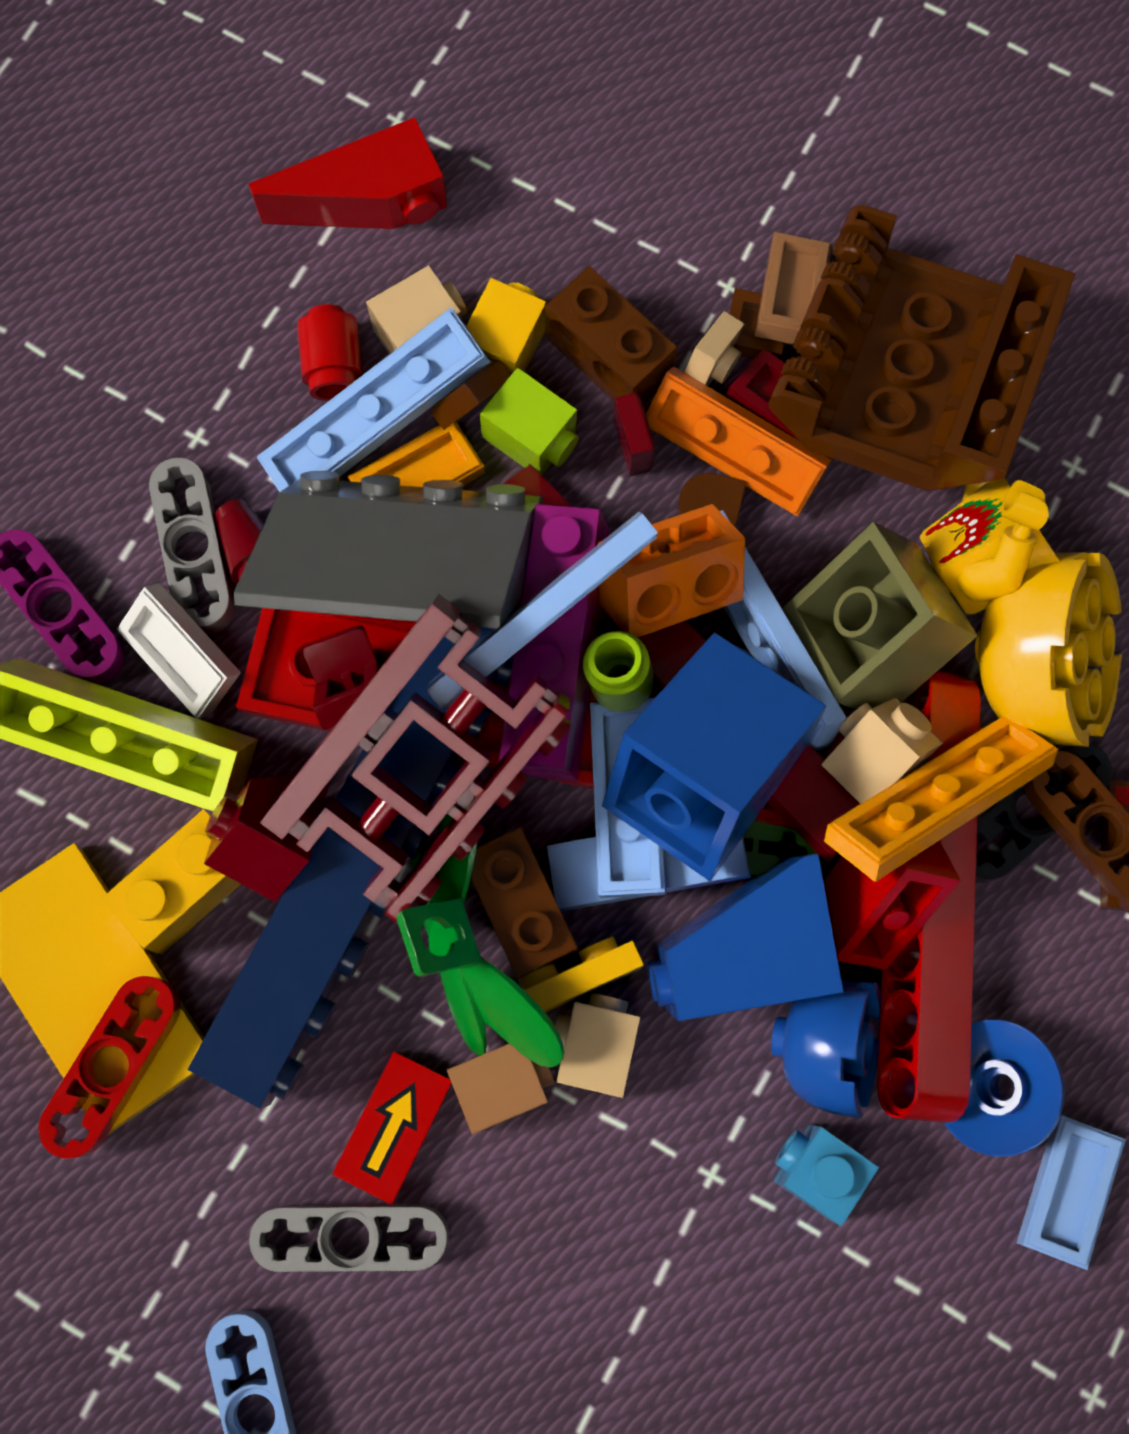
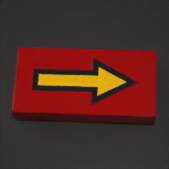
M393 1051L332 1175L393 1205L452 1086L451 1080Z

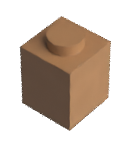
M510 1044L447 1070L471 1134L548 1103L543 1089L555 1084L549 1067L540 1066L532 1062Z

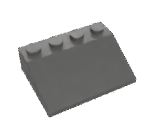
M331 471L304 472L300 474L298 480L278 493L234 591V605L417 622L437 595L440 594L461 611L459 616L469 624L472 622L477 627L500 629L523 596L535 505H544V496L525 495L524 487L510 484L492 485L486 488V492L462 490V483L453 480H431L425 482L423 487L400 486V479L389 475H373L362 478L361 482L339 481V474Z

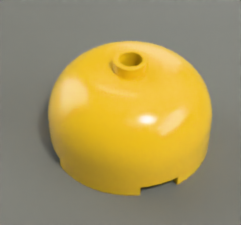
M1057 552L1055 555L1059 559L1058 562L1027 569L1021 586L1015 592L989 600L983 615L981 629L977 633L975 655L979 664L985 695L998 718L1006 717L1030 729L1052 745L1089 747V736L1102 737L1104 735L1116 702L1122 654H1114L1116 641L1113 619L1109 615H1118L1122 612L1121 600L1114 570L1105 555L1102 553ZM1088 666L1102 667L1101 674L1098 669H1087Z

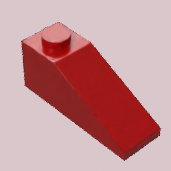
M415 117L248 183L262 224L395 229L408 223L420 224L434 217L438 211L447 208L443 174Z

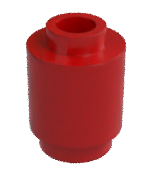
M323 304L311 308L308 311V315L299 319L297 322L302 381L309 386L311 397L317 400L330 401L363 375L357 318L350 313L344 312L341 306Z

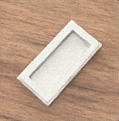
M160 583L143 588L117 628V631L197 719L212 714L241 674L236 666Z

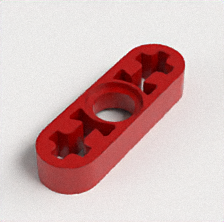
M139 976L127 981L118 990L41 1115L38 1126L39 1137L42 1145L49 1153L63 1159L78 1158L93 1153L102 1145L179 1018L181 1009L180 998L171 984L155 977ZM154 990L159 992L155 1004L163 1010L161 1017L158 1020L144 1019L134 1036L146 1038L147 1041L142 1050L132 1040L112 1035L116 1024L122 1029L130 1030L136 1021L139 1010L132 1005V1002L137 994L149 996ZM115 1046L126 1054L129 1068L126 1077L119 1084L108 1087L96 1079L93 1064L96 1056L103 1049ZM79 1084L94 1096L108 1098L110 1102L106 1109L101 1104H91L84 1115L81 1124L89 1130L86 1139H71L68 1143L62 1140L67 1129L59 1123L63 1114H77L88 1099L87 1096L76 1094Z

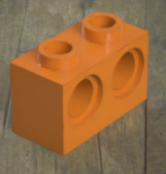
M713 504L652 524L658 532L656 534L657 538L599 585L601 607L621 631L630 633L638 638L743 600L745 537Z

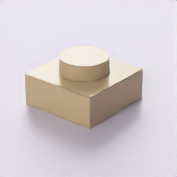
M723 311L695 347L684 373L706 386H709L713 379L723 384L741 356L742 352L734 348V345L744 323Z

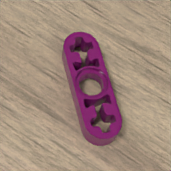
M17 529L1 533L0 585L73 675L95 684H103L114 679L120 673L125 662V650L118 637L50 552L34 535ZM20 550L23 554L27 555L26 560L41 578L31 585L17 569L12 567L13 562L9 556L13 552ZM54 592L70 594L72 608L63 620L53 623L42 620L40 607L48 595ZM80 629L98 647L104 645L100 650L104 660L97 666H94L89 661L82 662L86 654L71 637Z

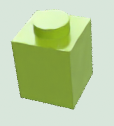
M518 367L480 413L482 438L524 468L530 464L541 476L552 463L557 467L561 466L571 455L579 440V436L576 435L577 409Z

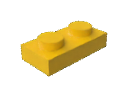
M614 936L579 951L578 954L582 964L558 974L555 965L550 964L518 979L521 988L546 1013L640 970L644 964L634 942L630 941L618 947Z

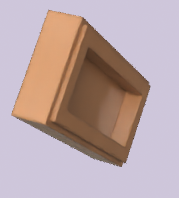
M774 232L768 256L755 337L790 344L794 343L817 285L822 280V273L827 263H830L832 243Z

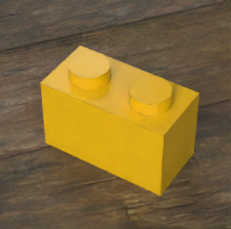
M204 809L101 898L103 903L143 949L162 955L241 885L204 864L212 840V836L205 833V828L211 815Z

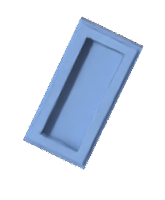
M1061 1115L1055 1129L1048 1137L1016 1243L1088 1270L1126 1139Z

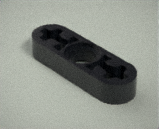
M1089 743V747L1066 746L1060 750L1078 756L1088 764L1091 771L1106 788L1109 786L1112 778V766L1108 756L1102 749ZM1046 770L1051 779L1044 787L1050 795L1058 793L1052 786L1067 776V773L1063 770L1055 774ZM1024 785L997 802L977 819L978 842L984 843L992 839L1003 829L1012 837V839L1002 844L992 854L993 860L997 863L996 867L990 862L979 866L976 864L977 883L991 882L1006 875L1056 833L1048 822L1040 830H1031L1024 827L1018 821L1015 807L1019 798L1026 795ZM1065 791L1064 793L1076 806L1064 813L1070 820L1076 812L1085 808L1092 800L1087 796L1085 799L1075 803ZM996 816L999 817L1001 825L994 821ZM1015 840L1022 843V847L1020 849L1018 848Z

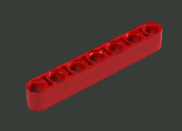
M938 670L902 702L914 706L923 713L931 724L932 730L930 732L943 743L923 765L980 731V690L976 682L969 677ZM977 816L940 840L961 881L886 970L882 969L877 1088L878 1099L882 1109L888 1116L895 1119L950 1123L957 1121L964 1114L968 1106L970 1094Z

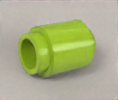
M612 631L600 635L588 646L583 658V670L592 694L599 704L612 711L626 712L640 707L647 701L654 687V673L648 651L641 640L627 632ZM627 672V674L621 677L613 678L617 673Z

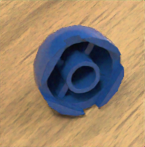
M841 979L843 993L793 1001L788 1018L780 1016L776 1018L772 1031L771 1050L773 1056L783 1058L785 1078L798 1097L813 1108L832 1114L861 1118L863 1117L861 1107L868 1108L878 1068L879 1040L874 1039V1027L869 1022V1018L880 1019L881 994L877 982Z

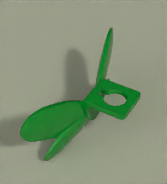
M446 814L441 820L438 836L453 819L449 814ZM476 843L461 861L451 855L436 874L443 881L426 905L407 908L397 914V922L413 971L418 977L440 973L447 1003L456 1026L472 1052L479 1056L486 1053V1023L532 1062L540 1066L555 1067L562 1062L565 1053L563 1042L555 1025L541 1007L518 984L482 958L464 908V901L474 865ZM422 850L414 860L409 859V872L424 855ZM422 924L429 936L428 941L430 951L425 947L422 941Z

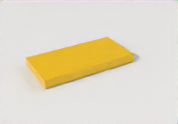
M76 843L71 844L0 892V978L63 1078L68 1073L118 990L127 981L139 976H151L168 982L149 951L143 949L101 900L109 892V889L81 846ZM154 990L149 996L137 994L132 1002V1005L139 1010L136 1021L130 1030L122 1029L116 1024L112 1035L128 1038L135 1042L142 1050L147 1040L146 1038L134 1036L144 1019L158 1020L161 1017L163 1010L155 1004L159 992ZM181 1001L180 1014L176 1024L108 1135L196 1075L187 1069L202 1044L204 1036ZM115 1046L103 1049L96 1056L93 1064L96 1079L108 1087L119 1084L126 1077L129 1068L126 1054ZM81 1084L76 1089L77 1095L88 1097L82 1107L85 1114L91 1104H101L106 1109L110 1102L108 1098L90 1094Z

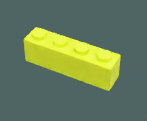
M21 658L0 663V739L212 812L224 797L234 801L243 790L258 739Z

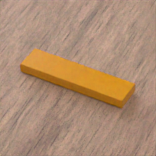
M1001 717L829 823L824 842L870 879L877 882L1052 767L1058 749L1030 729L1006 717Z

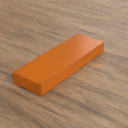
M672 367L667 371L646 413L650 429L728 476L747 481L746 486L797 517L804 509L832 461L824 455L808 450L796 438L676 367Z

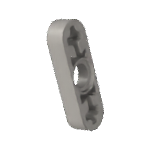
M171 458L160 463L153 470L149 480V491L170 595L206 635H212L220 632L230 623L234 615L235 605L222 542L217 528L218 525L214 520L215 508L211 489L198 465L185 458ZM178 478H185L189 486H192L186 489L185 495L188 508L193 515L181 516L178 503L172 494L168 493L175 489L174 480ZM189 532H200L208 537V548L205 554L194 561L179 559L176 556L175 547L180 537ZM202 576L204 587L212 599L219 600V602L210 605V615L206 617H200L195 609L189 608V606L198 603L196 585L190 577Z
M285 1205L265 1212L255 1221L250 1232L249 1245L257 1263L263 1268L274 1272L421 1271L433 1266L442 1257L448 1245L449 1230L444 1217L436 1209L427 1205ZM388 1216L391 1218L387 1232L407 1231L412 1225V1218L423 1219L425 1230L436 1232V1243L427 1244L424 1248L423 1256L420 1257L412 1255L410 1244L390 1243L387 1246L390 1258H378L377 1253L382 1242V1229L378 1217ZM311 1217H322L323 1219L317 1239L322 1259H312L310 1257L314 1243L293 1245L288 1248L285 1258L278 1256L277 1245L266 1244V1233L278 1227L280 1218L287 1220L288 1230L294 1233L313 1231L314 1226ZM350 1217L360 1220L369 1232L368 1247L358 1257H344L332 1245V1230L335 1224L343 1218Z

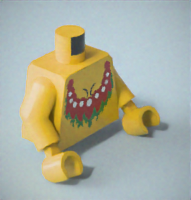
M1005 478L966 485L962 502L926 528L919 537L931 560L929 563L949 593L953 594L967 615L976 614L986 609L989 600L1015 592L1021 586L1027 569L1059 561L1040 532L1049 516L1048 506L1045 502V493L1042 489L1022 480L1015 481L1011 487Z

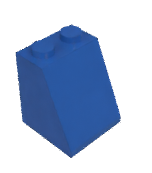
M713 633L623 733L602 807L705 879L711 881L810 743L826 709V705L812 697L800 685L789 682L757 661L745 649L736 647L721 636Z
M796 855L780 859L778 863L765 872L755 876L656 944L657 961L647 962L648 979L653 1001H658L659 1007L666 1006V1010L678 1021L843 993L819 855Z

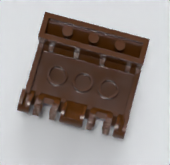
M857 205L850 208L840 230V235L833 247V255H836L838 262L832 261L831 264L827 263L821 276L822 280L817 285L801 323V328L793 343L795 344L794 349L797 350L796 353L801 354V358L799 356L798 358L792 357L785 362L781 371L782 376L778 379L768 402L769 408L808 450L925 491L1004 479L1076 273L1016 254L1004 284H998L888 248L897 215L865 205Z

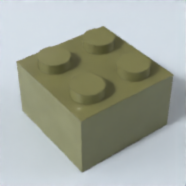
M872 522L782 608L837 703L855 710L865 703L874 708L893 698L902 703L978 636L919 546L913 541L875 522Z

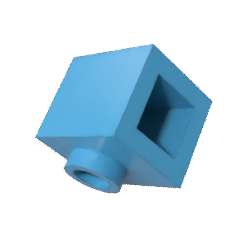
M808 1125L804 1133L795 1130L783 1145L775 1160V1164L780 1167V1170L773 1181L827 1220L842 1227L879 1167L824 1128Z

